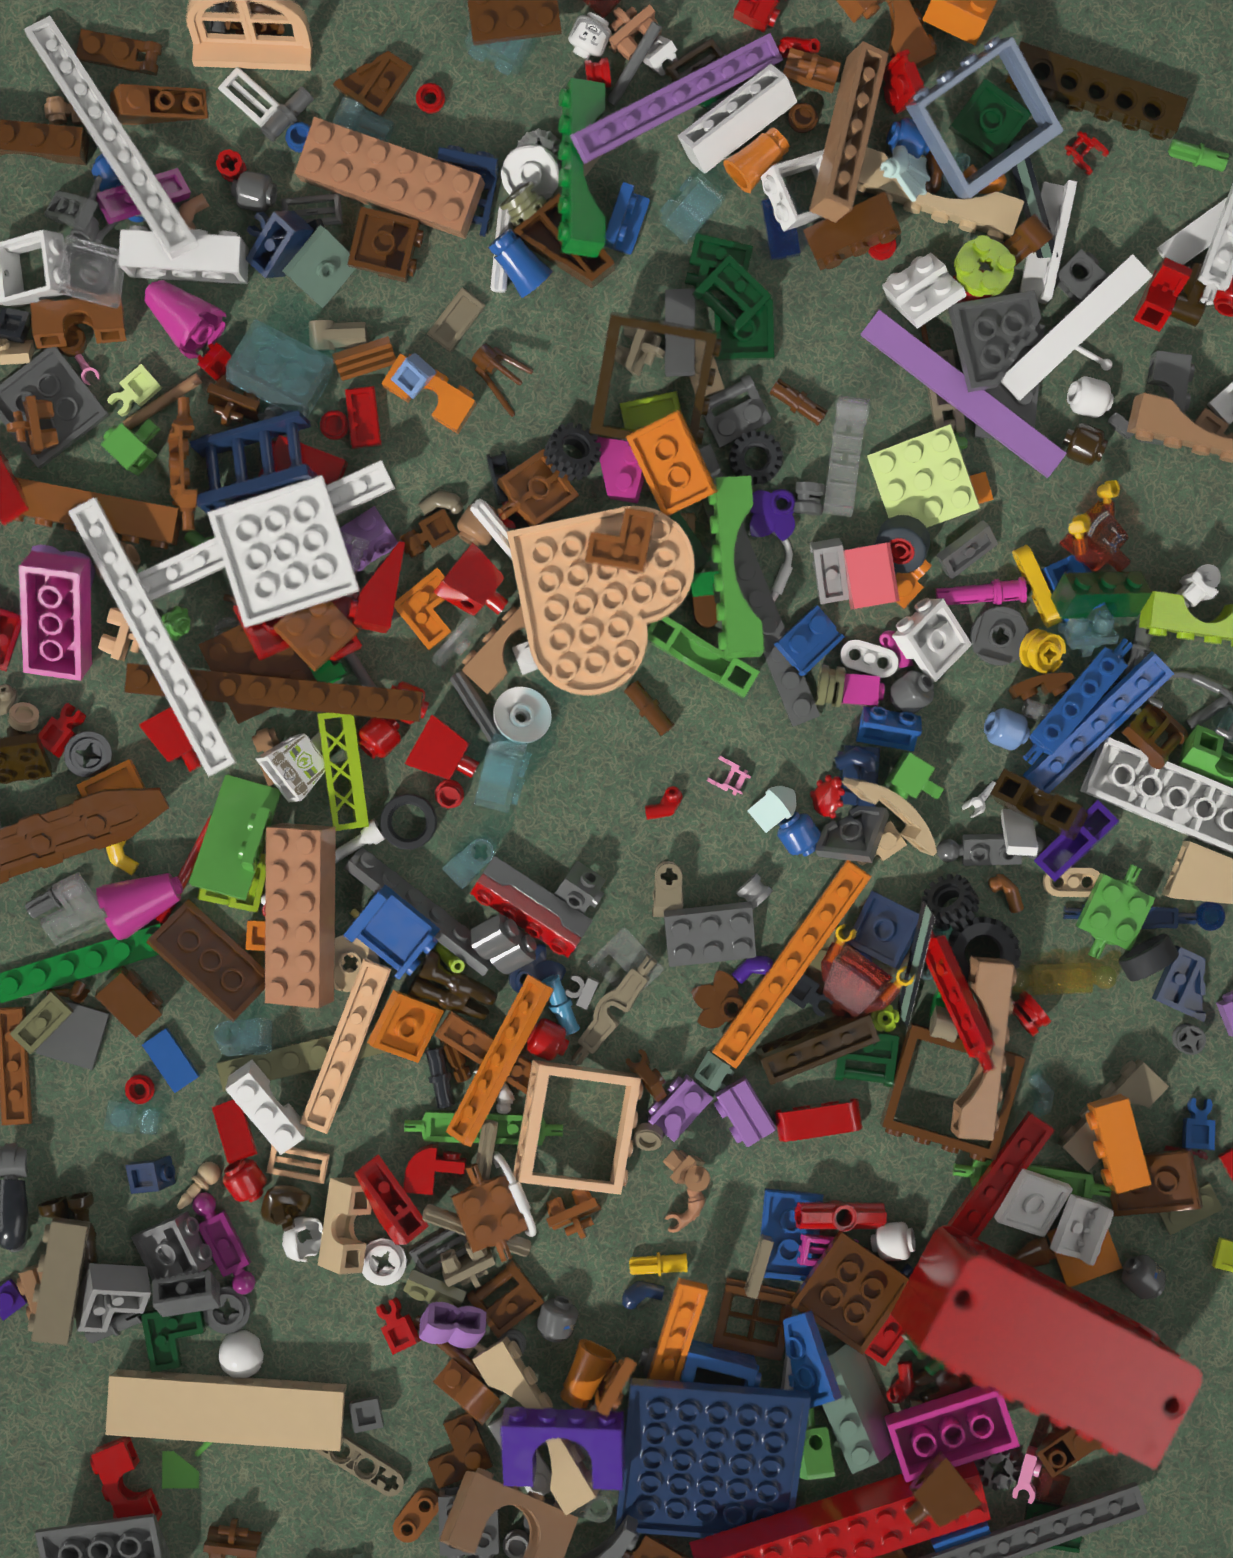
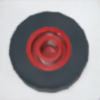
M897 515L889 518L881 525L874 545L890 542L895 573H909L915 571L923 564L930 546V534L926 526L919 519L909 515Z

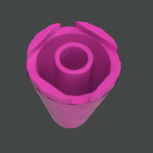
M164 280L154 281L146 288L145 303L179 351L187 358H197L200 355L197 352L206 343L208 345L210 343L214 344L222 335L226 325L222 318L226 317V313L219 307Z
M170 873L105 884L96 888L100 909L104 908L107 915L104 919L117 940L127 939L180 901V893L184 892L177 876L172 877Z

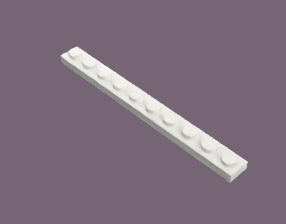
M51 16L25 28L26 36L170 259L173 260L197 247L196 239Z
M382 460L326 486L336 516L395 489ZM215 537L137 575L153 602L224 569L225 565Z
M94 497L68 511L207 775L213 776L237 763L98 499Z

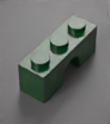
M1141 571L1076 572L1063 574L1051 595V599L1061 619L1087 618L1090 612L1102 603L1106 604L1112 618L1138 617L1150 598L1152 591Z

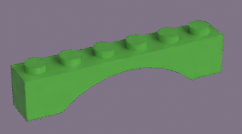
M751 476L716 477L714 483L718 492L708 496L709 505H714V516H710L711 534H716V545H712L713 563H718L719 573L714 575L715 592H720L721 603L716 604L717 621H722L723 632L718 634L719 650H724L725 658L760 657L764 652L762 621L753 613L742 596L734 568V547L738 530L753 506Z

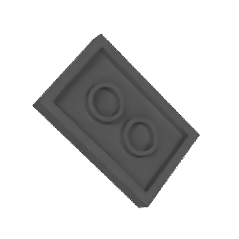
M751 901L663 911L669 967L756 957Z

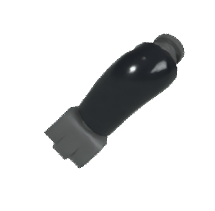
M5 1143L4 1146H0V1178H3V1180H0V1247L10 1252L21 1251L26 1246L28 1236L26 1185L24 1180H18L19 1178L27 1177V1149L18 1147L17 1143Z

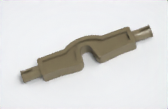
M646 955V958L638 968L633 967L616 989L608 992L599 1000L594 1010V1020L578 1040L580 1047L571 1057L573 1062L579 1057L576 1064L582 1065L588 1054L595 1053L606 1038L619 1026V1021L610 1012L611 1005L624 1012L631 1010L639 994L650 980L647 976L657 963L655 959L651 960L652 957L650 955Z

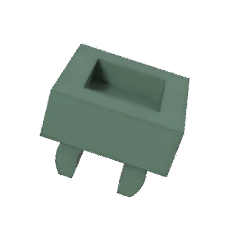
M708 1051L694 1077L708 1088L716 1091L718 1088H726L722 1080L727 1073L733 1076L734 1071L724 1060Z

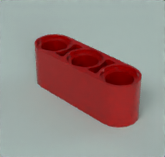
M852 1098L850 1102L845 1103L832 1101L821 1103L819 1107L810 1108V1105L793 1107L792 1111L781 1112V1109L774 1112L780 1142L855 1132L863 1128L859 1100L856 1098Z

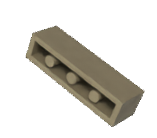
M55 1217L51 1221V1225L46 1224L43 1242L47 1243L46 1254H41L38 1264V1272H43L41 1284L36 1283L33 1294V1302H38L36 1314L31 1313L28 1324V1331L33 1332L31 1341L65 1346L69 1344L72 1337L91 1222Z

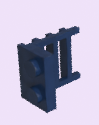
M448 145L447 149L439 147L437 160L482 176L485 182L483 190H488L487 200H479L478 207L485 208L483 217L474 216L471 223L481 225L479 235L486 237L500 171L498 159L494 158L493 154L483 151H477L476 154L466 153L465 149L454 145Z

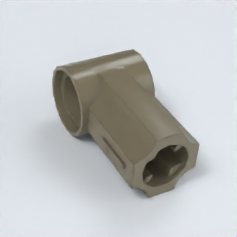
M314 320L308 323L310 353L318 354V351L330 350V353H335L336 350H346L368 343L366 322L335 323L332 320Z

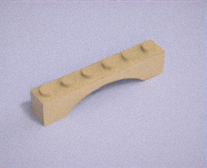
M866 147L856 194L864 195L865 192L878 195L885 192L890 204L893 201L903 204V209L910 213L919 214L920 211L932 214L931 219L934 221L947 223L950 220L958 223L959 228L963 231L975 233L976 230L987 233L986 236L998 242H1003L1004 239L1007 240L1013 235L1024 204L1023 200L997 191L970 199H949L927 192L925 195H918L917 200L912 202L896 178L884 177V170L880 171L881 164L888 159L885 153Z
M506 1336L473 1358V1362L488 1386L508 1394L516 1399L524 1408H553L552 1401L547 1393H541L538 1388L536 1374L530 1366L526 1367L520 1358L522 1352L514 1340L510 1341ZM556 1438L546 1441L551 1457L552 1477L550 1490L564 1514L568 1515L596 1498L600 1489H593L592 1470L588 1471L583 1463L584 1455L576 1443L572 1444L569 1439Z

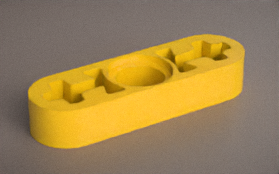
M1024 545L1013 550L1012 554L1021 575L1025 577L1026 584H1029L1034 594L1031 597L1045 627L1049 628L1062 622L1051 599L1052 594L1030 547Z

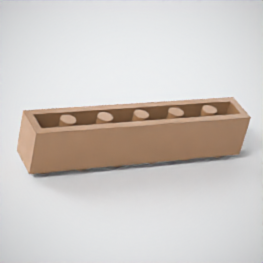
M864 41L846 57L810 206V212L835 223L853 207L889 54Z

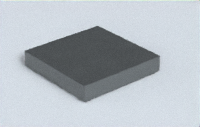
M63 999L74 1012L37 1049L36 1054L93 1070L110 1013Z

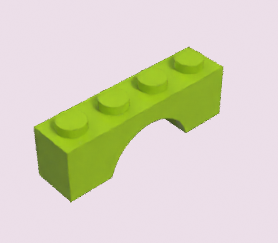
M1153 591L1140 613L1139 628L1149 629V634L1155 636H1167V632L1177 633L1176 638L1183 640H1194L1195 636L1204 637V642L1211 644H1222V640L1231 641V646L1233 647V604L1225 605L1221 613L1214 620L1206 623L1196 619L1189 612L1183 595Z

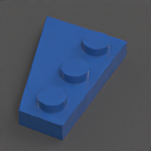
M812 1310L784 1319L786 1356L791 1360L792 1374L788 1375L789 1386L797 1391H810L811 1400L809 1408L842 1398Z

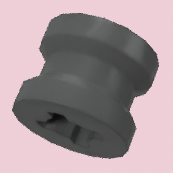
M1186 1023L1176 1027L1173 1031L1172 1041L1175 1048L1179 1051L1194 1055L1201 1052L1205 1047L1206 1036L1197 1026Z

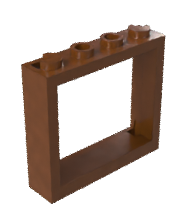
M910 1022L895 1069L894 1082L889 1089L881 1116V1126L886 1128L885 1132L897 1137H902L903 1133L914 1136L913 1141L924 1145H930L931 1141L942 1144L941 1149L958 1154L959 1150L969 1152L970 1158L981 1162H986L987 1158L996 1160L1026 1058L1004 1050L1003 1056L1006 1058V1065L1011 1066L997 1113L999 1116V1127L997 1131H994L993 1141L989 1140L988 1147L894 1119L917 1039L967 1053L960 1037L957 1036L954 1043L946 1039L930 1036L928 1027Z

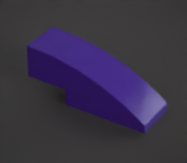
M1099 800L1086 811L1088 817L1075 841L1060 835L1034 860L1054 882L1119 824V820Z

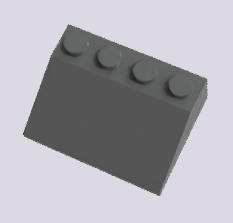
M155 1513L36 1529L35 1531L40 1558H171Z

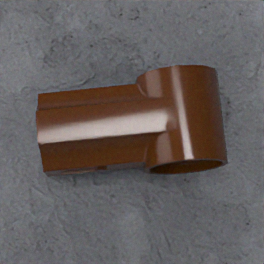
M1035 213L1015 230L1016 233L1009 237L1003 245L1015 257L1016 264L1014 267H1016L1028 255L1034 254L1049 242L1054 235Z

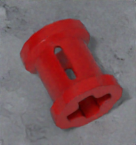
M230 149L219 153L216 166L223 178L228 182L239 179L241 173L247 170L246 164L239 153ZM230 161L234 163L235 170L233 171L228 169L227 163Z

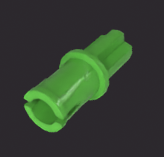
M1177 139L1172 140L1168 149L1171 157L1192 162L1194 167L1201 165L1220 172L1224 171L1228 163L1227 159L1229 158V153L1207 148L1203 143L1195 145Z

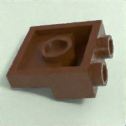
M361 207L347 263L348 267L377 273L380 277L407 283L408 276L414 277L417 267V259L413 258L415 247L421 248L424 231L419 230V220Z

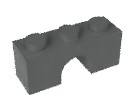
M1157 350L1150 358L1147 384L1163 388L1167 393L1168 399L1173 400L1184 414V411L1189 409L1191 395L1187 393L1188 382L1193 380L1195 365L1191 364L1192 355ZM1154 438L1153 441L1139 440V442L1163 445L1164 441Z

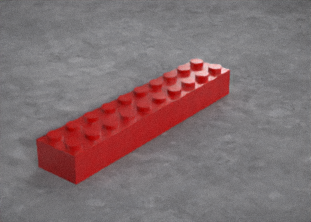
M974 1461L954 1468L982 1504L942 1527H938L930 1515L917 1526L906 1515L904 1511L914 1504L917 1499L909 1488L914 1480L906 1482L902 1473L689 1543L693 1558H874L990 1520L991 1517L980 1474Z

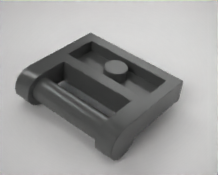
M749 374L740 378V382L709 397L707 416L703 415L719 448L735 441L745 432L747 434L772 422ZM747 392L749 400L714 417L711 409Z

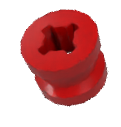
M608 57L601 58L597 62H593L590 59L584 60L586 80L605 83V88H611Z

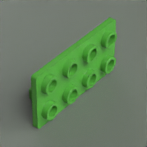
M225 775L189 881L191 886L241 900L247 899L266 842V827L271 826L281 797L279 789Z

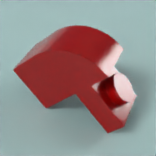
M1165 257L1158 270H1155L1150 278L1133 320L1160 332L1172 314L1176 299L1189 280L1192 269Z
M439 1144L423 1146L413 1154L406 1167L404 1191L406 1193L433 1195L436 1172L464 1174L467 1158H461V1153L454 1151H444L443 1156H439Z

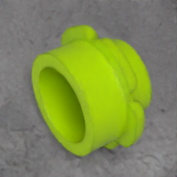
M884 1003L872 1010L871 1019H873V1024L877 1031L891 1032L896 1028L900 1015L897 1010L893 1009L892 1005ZM884 1015L888 1017L886 1021L882 1019Z

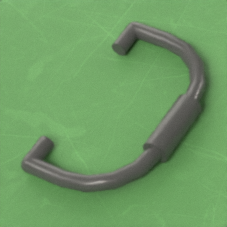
M1172 671L1174 674L1168 679L1181 677L1191 679V682L1217 694L1220 692L1233 704L1232 691L1222 686L1223 683L1199 672ZM1158 689L1146 701L1161 709L1164 702L1155 699L1159 691ZM1233 721L1228 731L1218 727L1215 734L1229 740L1232 739Z

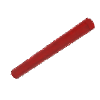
M211 815L177 876L183 886V890L192 875ZM176 903L155 919L164 924L170 917Z

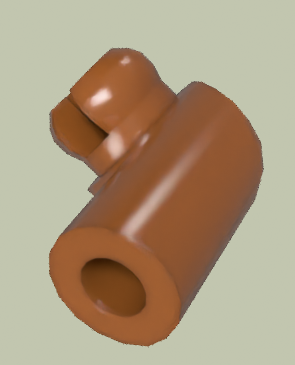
M996 874V877L989 878L990 890L993 893L1002 890L1006 896L1011 913H1018L1024 909L1019 889L1004 874Z

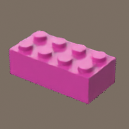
M31 551L19 566L23 673L81 681L92 665L90 559Z
M990 1385L987 1389L975 1386L885 1415L884 1418L905 1481L915 1480L940 1451L956 1467L1018 1447L1019 1443L1005 1400L997 1394L998 1390Z

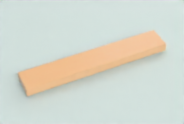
M367 958L363 959L300 1124L328 1134L392 968Z

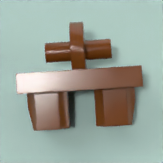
M790 48L783 74L787 76L788 81L833 93L841 62L820 57L816 53L810 54Z
M26 396V401H23L26 421H23L22 411L13 412L14 422L6 424L7 432H16L17 442H25V431H28L31 455L41 454L43 449L58 445L56 428L41 430L39 420L52 419L54 417L52 401L36 400L35 396Z
M575 1189L571 1192L576 1206L570 1209H566L561 1197L548 1201L546 1205L549 1218L546 1220L549 1227L556 1230L573 1222L574 1224L564 1228L565 1233L569 1236L577 1232L581 1239L587 1237L585 1228L594 1225L591 1216L584 1220H581V1218L602 1210L599 1201L595 1197L593 1198L590 1191Z

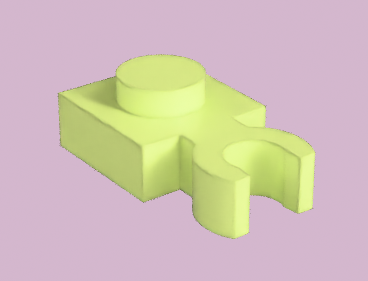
M140 364L119 383L125 390L121 393L111 394L107 401L113 405L117 400H122L124 403L123 407L117 413L120 416H125L130 412L134 401L142 407L163 387Z

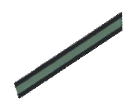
M1018 141L1011 142L1007 149L1013 146ZM1028 156L1012 168L1020 199L1024 201L1023 210L1027 220L1036 213L1051 231L1031 159ZM1053 238L1036 251L1037 258H1052L1055 244Z
M922 901L904 980L911 979L914 974L915 978L910 985L902 986L898 1002V1013L907 1027H909L935 916L924 901Z

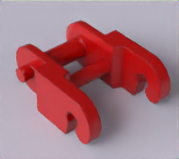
M1078 131V139L1071 146L1066 145L1064 148L1067 150L1066 154L1068 156L1071 154L1074 157L1073 162L1082 170L1085 169L1087 175H1091L1093 170L1083 161L1084 156L1093 148L1098 151L1101 150L1104 157L1109 155V151L1095 137L1090 139L1086 132ZM1084 142L1087 147L1079 154L1076 149Z

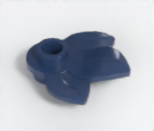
M544 944L537 945L535 950L536 960L509 974V984L515 992L519 993L522 987L520 982L522 974L531 975L540 981L552 975H559L560 981L564 977L566 968L563 965L551 960L546 961L547 951Z

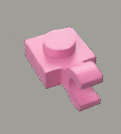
M1028 1446L1018 1483L1013 1489V1498L1016 1499L1020 1490H1027L1030 1495L1028 1499L1030 1504L1033 1503L1036 1496L1035 1486L1031 1482L1032 1476L1039 1477L1042 1466L1041 1460L1038 1459L1035 1453L1038 1448Z

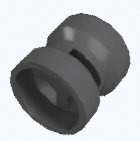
M796 482L795 492L798 494V497L794 504L793 512L807 515H822L823 505L821 504V497L825 494V485L814 482Z

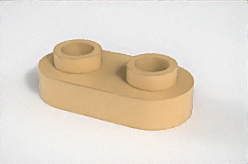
M1071 867L1061 876V886L1055 887L1052 884V879L1046 873L1043 876L1042 883L1045 891L1053 896L1089 897L1100 873L1093 868ZM1086 876L1091 879V885L1087 888L1083 887L1081 883L1082 879Z

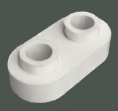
M851 640L845 643L840 650L842 664L852 670L885 678L894 674L898 668V658L888 648L861 640ZM852 649L859 651L860 657L858 660H852L849 657V652ZM879 658L887 660L888 665L885 669L878 667L877 661Z

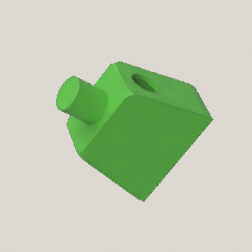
M811 1407L809 1408L799 1478L813 1480L835 1477L828 1428L815 1424L814 1408Z

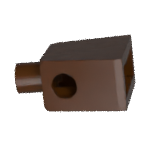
M940 1451L911 1483L909 1488L917 1501L904 1512L915 1526L930 1515L938 1527H942L982 1503L943 1452Z

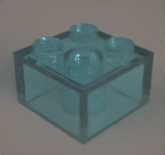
M494 733L487 748L474 801L475 805L509 813L511 805L518 804L525 781L520 779V777L524 778L531 758V752L526 751L528 743L514 742L504 735Z

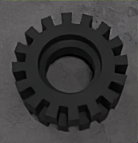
M573 422L568 423L566 427L564 424L560 425L558 429L553 431L545 446L544 456H548L545 462L547 465L553 464L550 470L553 473L556 470L560 471L558 477L562 479L565 474L568 475L567 480L573 481L575 476L577 480H581L584 476L587 477L601 456V451H599L601 444L600 442L595 443L598 439L596 434L590 436V429L587 427L585 431L582 430V424L579 423L575 428L573 427ZM563 445L575 446L580 450L583 457L581 459L570 457L563 450Z
M752 430L747 434L745 432L736 439L729 455L730 468L733 470L734 475L751 476L752 485H762L772 480L779 472L783 462V451L780 449V443L774 440L775 437L773 435L765 434V431L756 432V430ZM752 447H759L767 454V463L760 469H752L745 462V453Z
M947 874V879L945 880L942 876L938 877L939 882L937 884L932 881L929 884L931 889L926 888L924 890L926 896H922L921 901L925 902L935 916L933 925L935 924L938 929L943 927L944 931H949L950 926L956 930L959 929L958 924L960 923L963 926L967 925V918L973 920L975 917L973 912H978L979 907L977 904H980L977 897L978 895L965 877L962 878L961 875L956 874L954 878L952 874ZM958 897L955 903L948 907H943L948 900Z

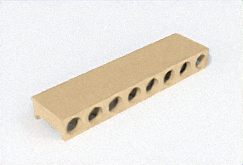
M117 1369L109 1376L106 1435L341 1451L347 1384L263 1378H233L231 1376L172 1372L151 1373V1371Z

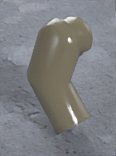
M437 491L418 503L425 516L439 507L448 509L453 515L460 513L463 509V504L460 501L461 498L455 493Z
M8 684L0 685V716L7 714L16 700V691Z

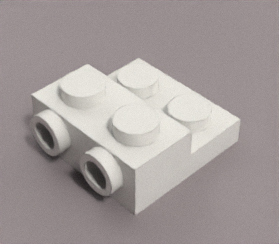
M931 252L924 257H916L912 261L911 266L900 273H892L886 282L882 284L891 305L917 329L967 296L964 287L948 274L945 264Z
M925 598L914 606L916 612L911 617H905L896 624L898 630L892 637L906 659H914L923 674L928 675L933 682H936L965 653L972 643L944 599Z

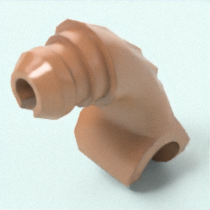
M687 1188L689 1196L688 1209L682 1214L676 1212L667 1213L664 1217L665 1220L670 1218L678 1220V1224L675 1227L667 1228L668 1231L672 1233L678 1232L699 1216L706 1201V1197H704L701 1191L695 1192Z

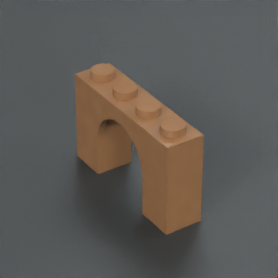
M477 1468L476 1472H465L439 1539L440 1542L463 1552L475 1554L490 1516L497 1509L505 1505H513L525 1515L530 1529L529 1543L523 1558H564L578 1517L571 1514L565 1515L560 1505L554 1502L553 1506L544 1503L545 1497L538 1493L529 1491L528 1495L518 1491L520 1486H503V1482L499 1483L493 1480L494 1474L486 1470Z

